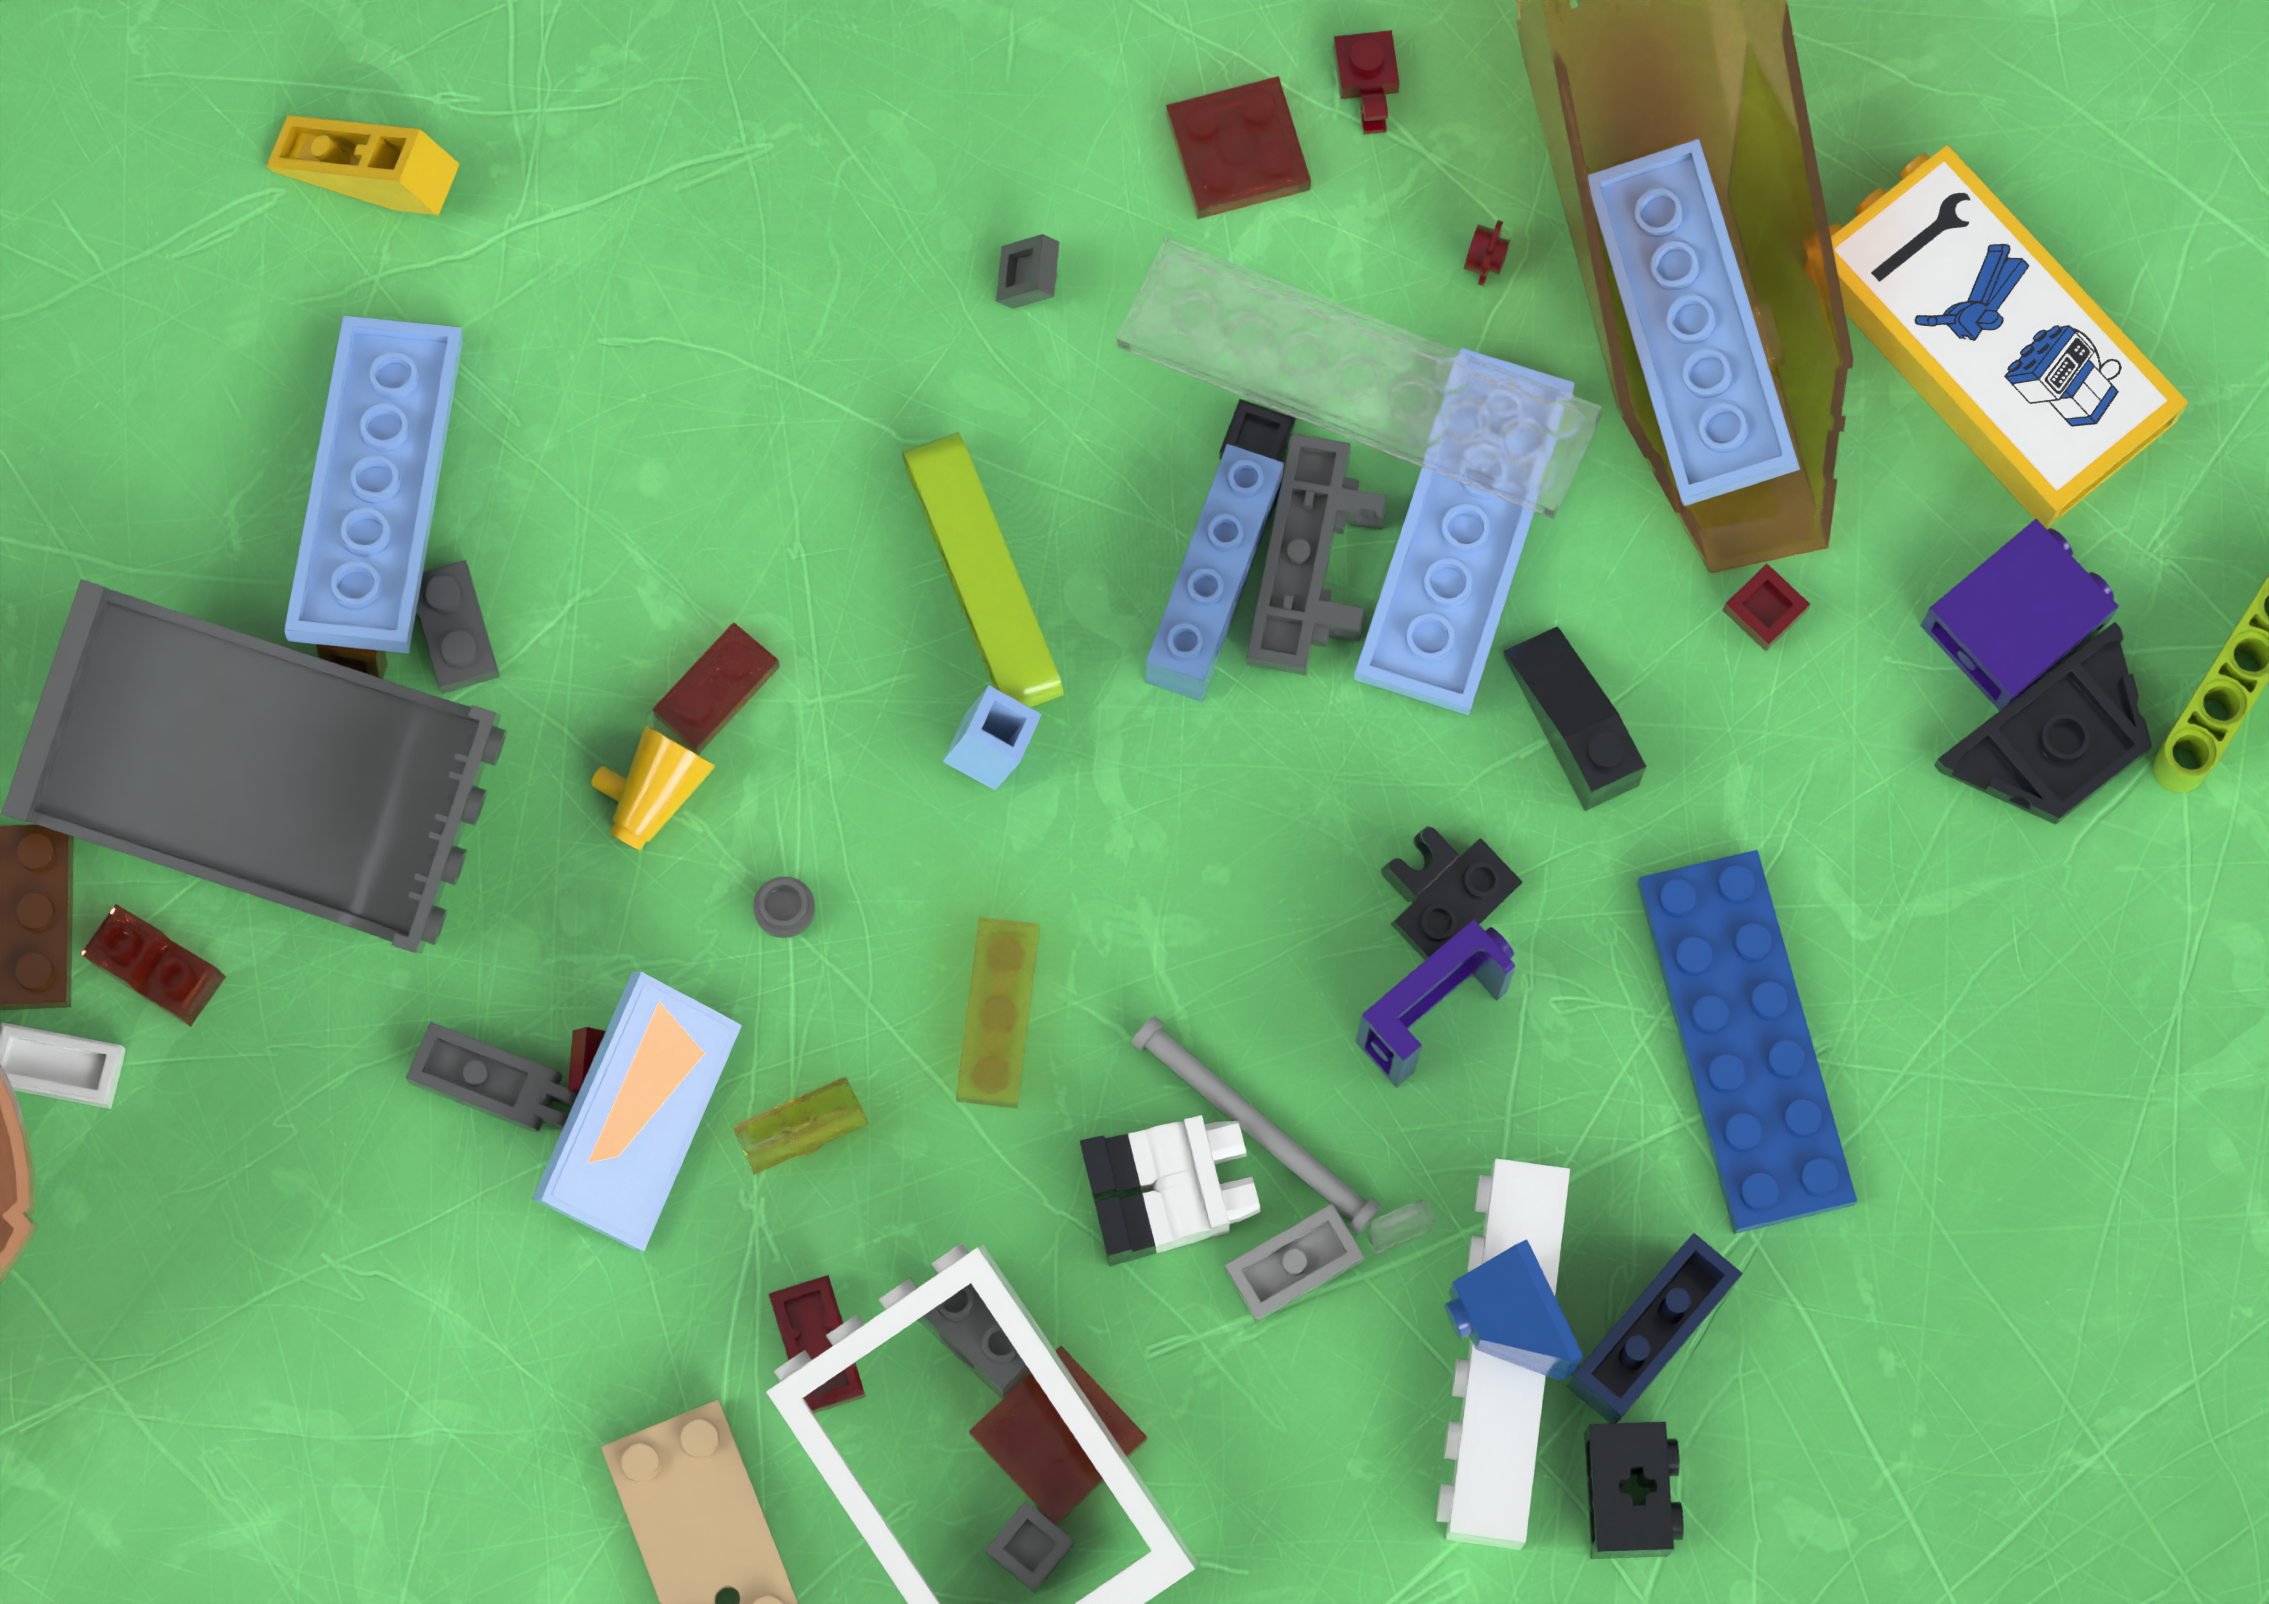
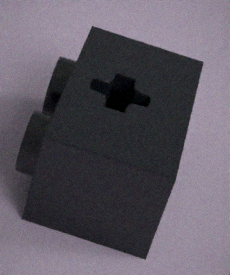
M1666 1422L1590 1424L1584 1432L1591 1559L1667 1557L1674 1550L1673 1540H1683L1684 1533L1682 1504L1680 1501L1671 1502L1670 1477L1679 1476L1680 1469L1677 1438H1667ZM1632 1475H1637V1482L1640 1487L1649 1488L1650 1493L1645 1495L1640 1504L1633 1506L1631 1494L1620 1492V1488L1624 1487Z

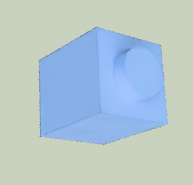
M988 685L964 714L942 762L996 791L1020 763L1042 714Z

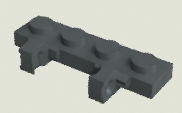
M1291 434L1246 656V662L1249 666L1306 675L1312 644L1327 647L1329 637L1360 641L1365 619L1364 608L1330 602L1331 591L1324 589L1334 533L1344 534L1346 523L1357 527L1382 529L1387 502L1386 495L1358 491L1359 480L1346 477L1351 453L1350 443Z

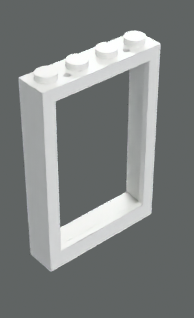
M962 1242L931 1263L938 1275L919 1288L915 1286L910 1278L881 1297L879 1301L885 1311L864 1324L857 1314L827 1334L826 1337L832 1344V1347L812 1360L806 1350H804L773 1371L780 1382L766 1391V1393L907 1603L941 1604L803 1397L971 1283L1151 1549L1146 1555L1074 1604H1144L1196 1568L1198 1561L983 1244L969 1252Z

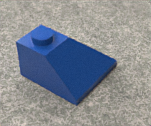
M1527 1239L1515 1244L1453 1281L1449 1290L1452 1301L1445 1303V1309L1460 1339L1469 1335L1476 1350L1559 1381L1572 1376L1583 1358V1354Z

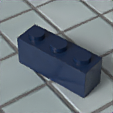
M1693 1233L1576 1370L1566 1387L1609 1423H1619L1732 1289L1743 1273L1698 1235Z

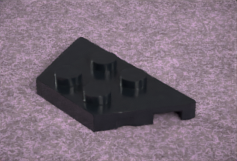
M2116 622L2112 623L1943 754L1934 764L1936 769L1944 775L2056 825L2147 754L2152 747L2145 718L2140 715L2137 707L2139 694L2133 674L2128 673L2121 646L2124 638Z

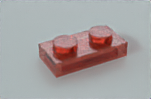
M733 622L652 709L653 714L680 739L700 754L780 668L779 660Z

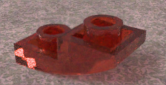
M115 904L80 954L129 989L190 1027L226 978L217 967L173 942L162 931Z

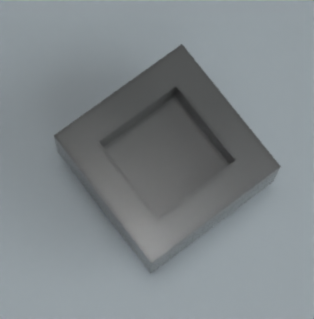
M1041 234L1002 246L996 301L1014 309L1054 297L1059 241Z
M1025 1501L987 1547L985 1552L1027 1588L1036 1593L1074 1546L1075 1541Z

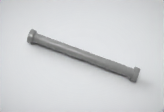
M1156 1016L1151 1017L1135 1035L1131 1044L1140 1052L1145 1049L1150 1051L1229 1119L1239 1121L1241 1129L1329 1203H1333L1335 1208L1350 1219L1351 1223L1348 1227L1359 1235L1377 1215L1382 1206L1373 1198L1368 1202L1165 1033L1162 1030L1164 1023Z

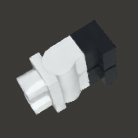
M1200 1115L1184 1119V1122L1163 1124L1109 1138H1105L1103 1135L1080 1140L1110 1266L1192 1244L1209 1237L1215 1238L1230 1234L1229 1224L1240 1222L1260 1213V1204L1253 1177L1219 1184L1214 1165L1246 1157L1239 1121L1214 1122L1204 1125L1203 1117Z

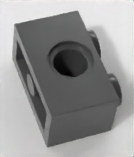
M971 1283L917 1319L1003 1400L1031 1373Z

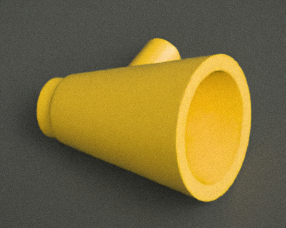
M645 725L627 779L606 766L600 767L592 778V787L618 802L612 820L615 823L609 833L641 851L645 842H650L712 772L716 765Z

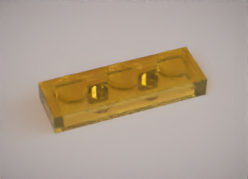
M979 917L956 1091L957 1102L1018 1109L1040 938V924Z

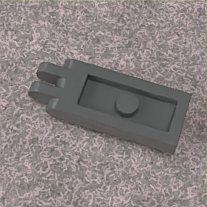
M430 1022L406 1076L407 1081L412 1085L537 1133L542 1123L563 1129L568 1115L549 1108L552 1100L573 1107L578 1093L568 1091V1088L559 1085L563 1077L561 1073L433 1022Z

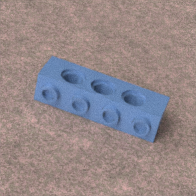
M1229 444L1226 445L1147 657L1146 683L1201 702L1203 701L1278 498L1284 463Z

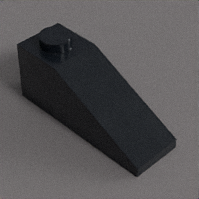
M1554 627L1504 650L1503 655L1584 811L1638 787L1647 766L1619 713L1559 627Z

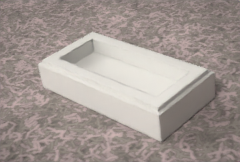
M1 1023L0 1064L4 1068L14 1091L108 1109L112 1108L126 1052L122 1045Z

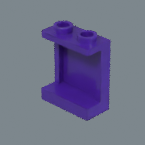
M2037 519L2032 521L1932 605L1920 625L1999 711L2020 696L2028 686L2096 629L2100 630L2108 624L2119 607L2113 600L2114 594L2107 582L2094 572L2087 573L2072 557L2073 551L2068 541L2055 529H2046Z
M1475 919L1472 920L1361 1015L1356 1043L1391 1083L1398 1087L1415 1072L1422 1048L1421 1043L1408 1029L1469 977H1475L1495 1000L1500 999L1507 993L1516 967L1511 960L1514 956L1513 949L1494 928L1490 927L1485 931Z

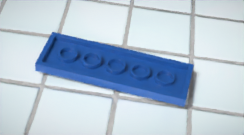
M1758 850L1640 877L1637 882L1734 1234L1854 1206L1857 1198Z

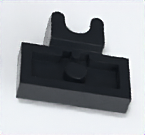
M1430 826L1423 828L1413 839L1415 847L1424 857V867L1422 870L1412 869L1399 858L1391 860L1381 868L1383 877L1407 902H1412L1391 925L1424 960H1427L1472 920L1475 919L1478 924L1482 923L1523 883L1481 838L1475 841L1460 856Z

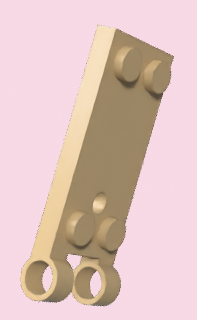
M719 1399L601 1446L660 1604H716L717 1594L725 1588H733L739 1592V1604H799Z

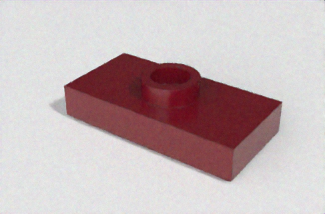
M829 1275L769 1293L788 1360H791L804 1350L813 1360L832 1347L826 1335L842 1325L843 1320ZM854 1362L803 1397L813 1413L866 1397L856 1363Z

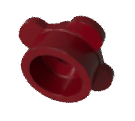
M1497 220L1494 229L1477 225L1466 257L1464 270L1479 274L1478 285L1484 286L1489 272L1500 274L1507 255L1510 240L1500 238L1503 221Z

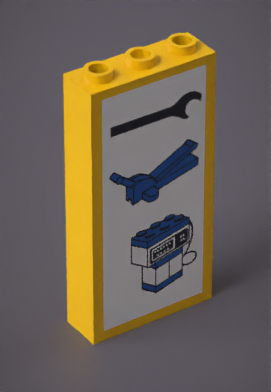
M1946 145L1932 157L1924 152L1912 160L1899 176L1902 181L1888 192L1882 187L1873 191L1857 207L1856 213L1858 216L1847 225L1842 227L1836 222L1823 231L1812 244V248L1815 251L1807 273L2029 514L2047 529L2178 421L2189 402L1961 158Z

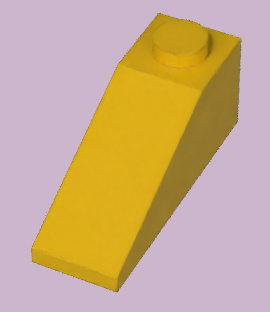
M287 115L266 167L274 173L394 211L439 216L460 163L421 129Z

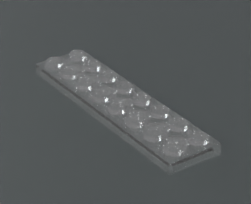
M1165 237L1116 337L1119 348L1553 519L1602 416V406L1167 237Z

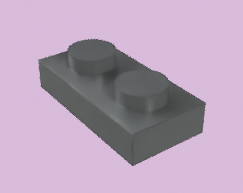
M466 560L423 572L417 612L441 693L444 694L499 678L500 674Z

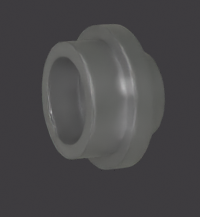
M777 877L766 882L758 890L754 899L753 910L757 923L766 933L778 938H791L801 934L809 927L815 914V902L810 889L800 880L792 877Z

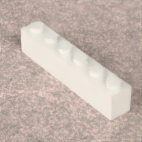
M1496 1158L1490 1176L1479 1175L1474 1211L1486 1214L1483 1237H1471L1467 1273L1515 1244L1527 1239L1555 1296L1570 1175L1569 1168ZM1471 1339L1468 1360L1456 1359L1452 1396L1461 1397L1463 1400L1460 1422H1448L1444 1459L1455 1460L1452 1485L1442 1483L1440 1485L1436 1521L1447 1523L1445 1540L1521 1550L1526 1543L1545 1375L1475 1349Z

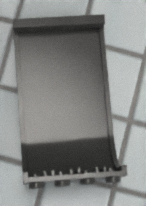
M81 579L1 814L24 822L34 823L369 933L392 942V946L413 953H422L425 943L435 945L440 936L447 909L438 907L445 883L456 885L460 876L467 849L458 847L465 823L475 826L479 819L487 790L478 787L485 764L496 765L504 745L507 730L498 727L501 715L474 705L470 707L433 696Z

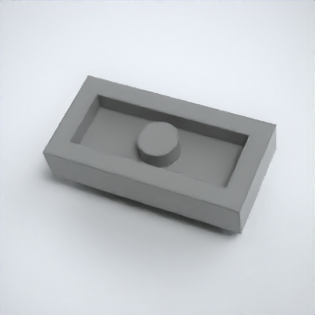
M1332 1203L1225 1265L1224 1270L1255 1323L1361 1263L1364 1260V1255Z

